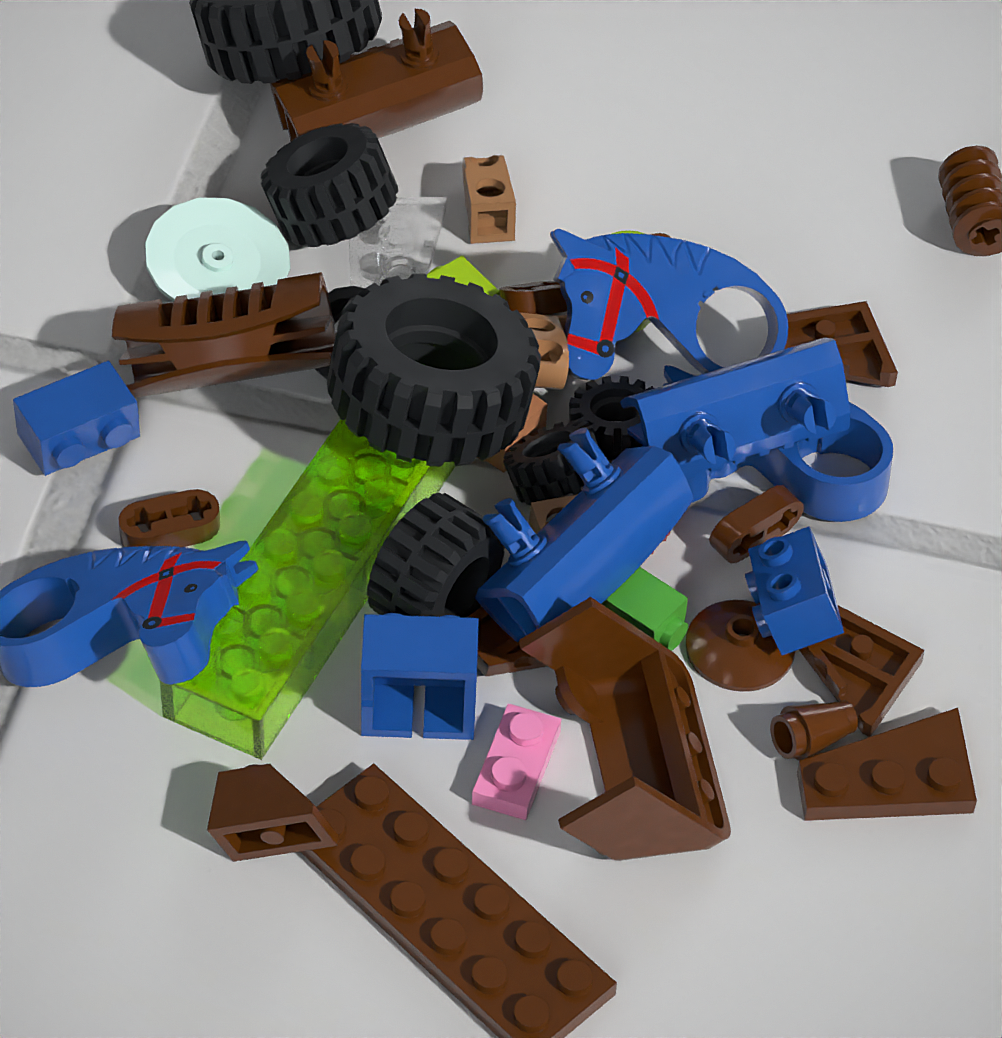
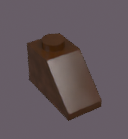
M270 763L263 765L252 764L244 768L218 772L207 831L233 862L338 846L339 835L317 807Z

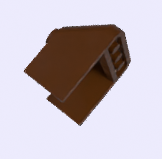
M592 597L587 598L519 640L521 650L555 671L558 684L555 687V694L562 708L568 714H576L590 724L605 792L558 819L561 830L594 848L599 854L606 855L616 861L707 850L730 837V822L695 687L689 671L674 652Z

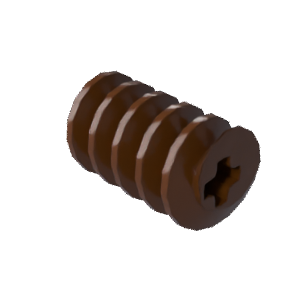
M978 145L964 147L948 156L939 168L938 180L942 188V196L945 201V208L949 216V224L953 231L952 235L956 246L964 253L973 256H991L1002 252V173L998 166L999 162L995 152L988 147Z

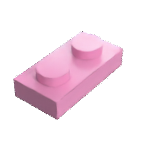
M508 703L472 791V805L527 820L561 732L562 719Z

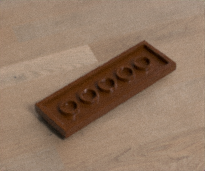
M374 763L316 806L339 835L338 846L300 852L497 1037L565 1038L616 995L617 982Z

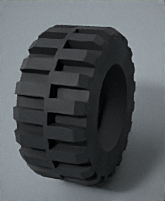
M190 0L189 2L208 66L224 79L232 82L237 79L240 83L252 84L255 81H261L263 84L276 83L279 79L288 78V80L301 78L303 74L310 73L311 68L307 58V49L312 44L319 59L322 60L323 40L331 41L337 45L340 64L350 59L352 53L360 52L367 47L368 41H372L377 35L382 21V12L378 0Z
M411 274L408 279H401L398 275L384 279L380 286L376 283L371 284L359 292L344 307L342 316L339 318L327 378V391L332 399L331 404L340 419L346 420L345 424L358 438L366 437L370 447L382 453L385 450L396 453L397 459L411 463L412 459L426 461V466L441 467L444 462H454L455 466L469 465L476 457L483 461L499 453L500 449L503 450L511 445L518 438L519 431L524 428L540 369L541 355L538 351L539 344L532 329L528 328L529 325L526 319L518 310L511 311L505 299L497 294L490 296L484 293L483 287L471 282L468 285L455 282L454 277L443 275L439 279L427 278V274Z

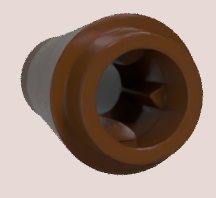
M845 700L786 706L781 710L780 715L774 716L771 721V738L776 750L783 758H795L800 761L813 756L848 734L854 733L858 727V718L853 706Z

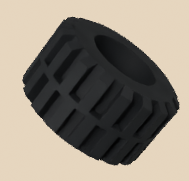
M340 123L321 127L293 139V141L280 148L277 154L268 160L265 164L266 168L262 171L260 177L262 180L261 186L287 240H292L293 244L299 246L307 244L308 247L337 244L369 230L376 225L375 223L378 220L383 219L390 212L389 208L395 204L397 200L396 194L399 192L398 185L376 134L367 126L360 127L359 124L355 123L345 125Z
M434 493L429 498L425 497L410 509L395 525L381 546L373 564L367 586L369 607L379 615L398 613L404 616L440 617L455 615L460 618H466L481 607L475 596L478 589L501 568L505 547L490 527L483 522L482 515L446 493Z

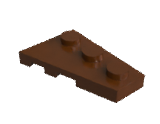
M958 708L802 759L798 764L797 778L804 821L974 813L977 802Z

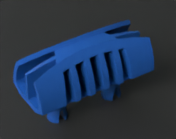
M827 337L625 397L620 402L623 409L635 407L640 415L641 422L628 428V434L642 444V447L656 446L672 453L687 480L696 477L697 472L706 469L713 472L720 470L721 465L733 462L735 465L745 462V457L751 455L765 456L769 454L771 449L780 446L783 449L794 447V442L803 439L810 442L848 430L851 414L843 362L836 341Z
M580 428L571 433L569 437L573 443L559 444L558 451L565 456L575 472L583 480V490L537 534L515 506L512 498L504 499L494 505L498 511L497 514H485L483 516V522L490 527L502 545L507 549L510 556L508 562L478 589L475 596L478 603L516 642H519L521 638L589 597H592L599 603L604 602L652 554L694 500L689 483L672 453L656 446L626 448L616 459L609 463L604 453L590 436L587 428Z

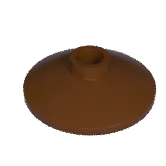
M748 600L721 601L703 609L690 623L686 634V653L696 672L708 682L732 691H757L777 683L790 670L794 661L795 651L781 655L773 636L763 638L758 629L752 607L760 603L756 604Z

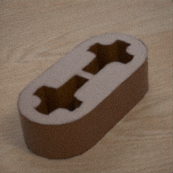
M539 281L499 288V296L508 302L511 311L518 310L521 313L540 315L567 311V304L562 296L560 284L556 281Z
M776 485L723 517L711 532L709 543L730 564L740 562L749 556V548L763 544L770 538L781 537L791 530L800 519L804 505L784 485Z
M200 489L186 490L131 503L121 511L118 517L120 542L123 547H186L211 540L220 529L219 502L214 495ZM198 512L199 516L203 519L194 520L190 513ZM146 524L149 531L141 532L137 525Z

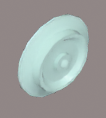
M196 198L174 205L154 222L145 242L146 269L158 290L172 301L175 300L176 296L187 295L188 299L200 297L201 292L211 290L213 295L225 293L227 288L235 286L238 287V290L251 289L253 283L263 282L264 286L275 285L278 279L288 277L291 268L289 246L277 225L255 207L229 198Z

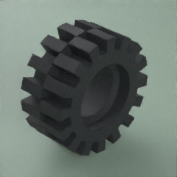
M611 376L602 377V384L600 385L594 380L586 382V390L579 387L574 391V398H570L569 422L578 420L579 424L583 421L589 422V425H592L606 459L609 461L613 458L614 460L626 448L643 446L631 437L627 431L628 428L641 422L639 412L635 407L623 409L620 403L621 400L655 388L651 386L645 389V381L637 379L634 384H629L628 376H620L619 382H612Z
M578 420L570 421L566 426H564L563 422L556 423L553 429L541 428L537 430V435L531 436L528 434L521 439L522 444L514 443L509 448L511 452L504 454L503 463L518 500L521 503L525 502L526 505L531 506L532 502L565 497L569 493L577 495L582 491L581 487L584 486L583 480L575 472L565 456L558 451V446L563 443H573L569 435L585 427L601 449L592 425H589V422L583 421L579 424Z

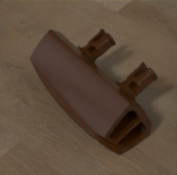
M415 8L414 28H412L404 13L399 17L398 21L402 32V39L398 38L383 46L369 48L367 51L357 55L352 54L350 59L340 64L338 58L339 51L335 43L323 40L322 60L319 59L311 44L306 52L311 72L303 74L301 78L288 80V78L277 80L276 83H270L282 129L288 130L290 142L312 130L340 123L342 125L355 123L359 124L360 127L367 126L379 139L481 101L483 95L482 72L473 52L453 22L449 20L430 27L429 13Z
M322 272L278 279L277 284L264 286L263 282L253 283L251 289L238 290L237 286L229 287L225 293L213 295L212 290L201 292L200 297L188 299L187 295L176 296L173 302L162 303L161 299L121 305L116 309L112 325V338L114 340L126 341L127 350L119 359V365L131 364L134 383L126 386L134 398L330 366L336 337L328 291Z

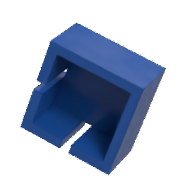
M398 613L383 615L364 614L361 662V736L412 738L414 686H425L423 738L474 740L479 618H460L455 615L440 617L404 616Z

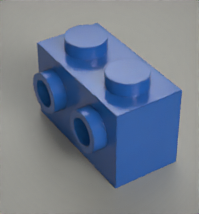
M109 360L13 399L17 434L44 476L63 468L73 467L87 458L112 448L121 447L129 441L140 437L138 402Z
M810 526L781 537L770 538L763 544L748 549L753 571L745 573V578L754 602L756 604L760 603L752 607L753 615L762 637L773 636L781 655L844 633L828 566Z

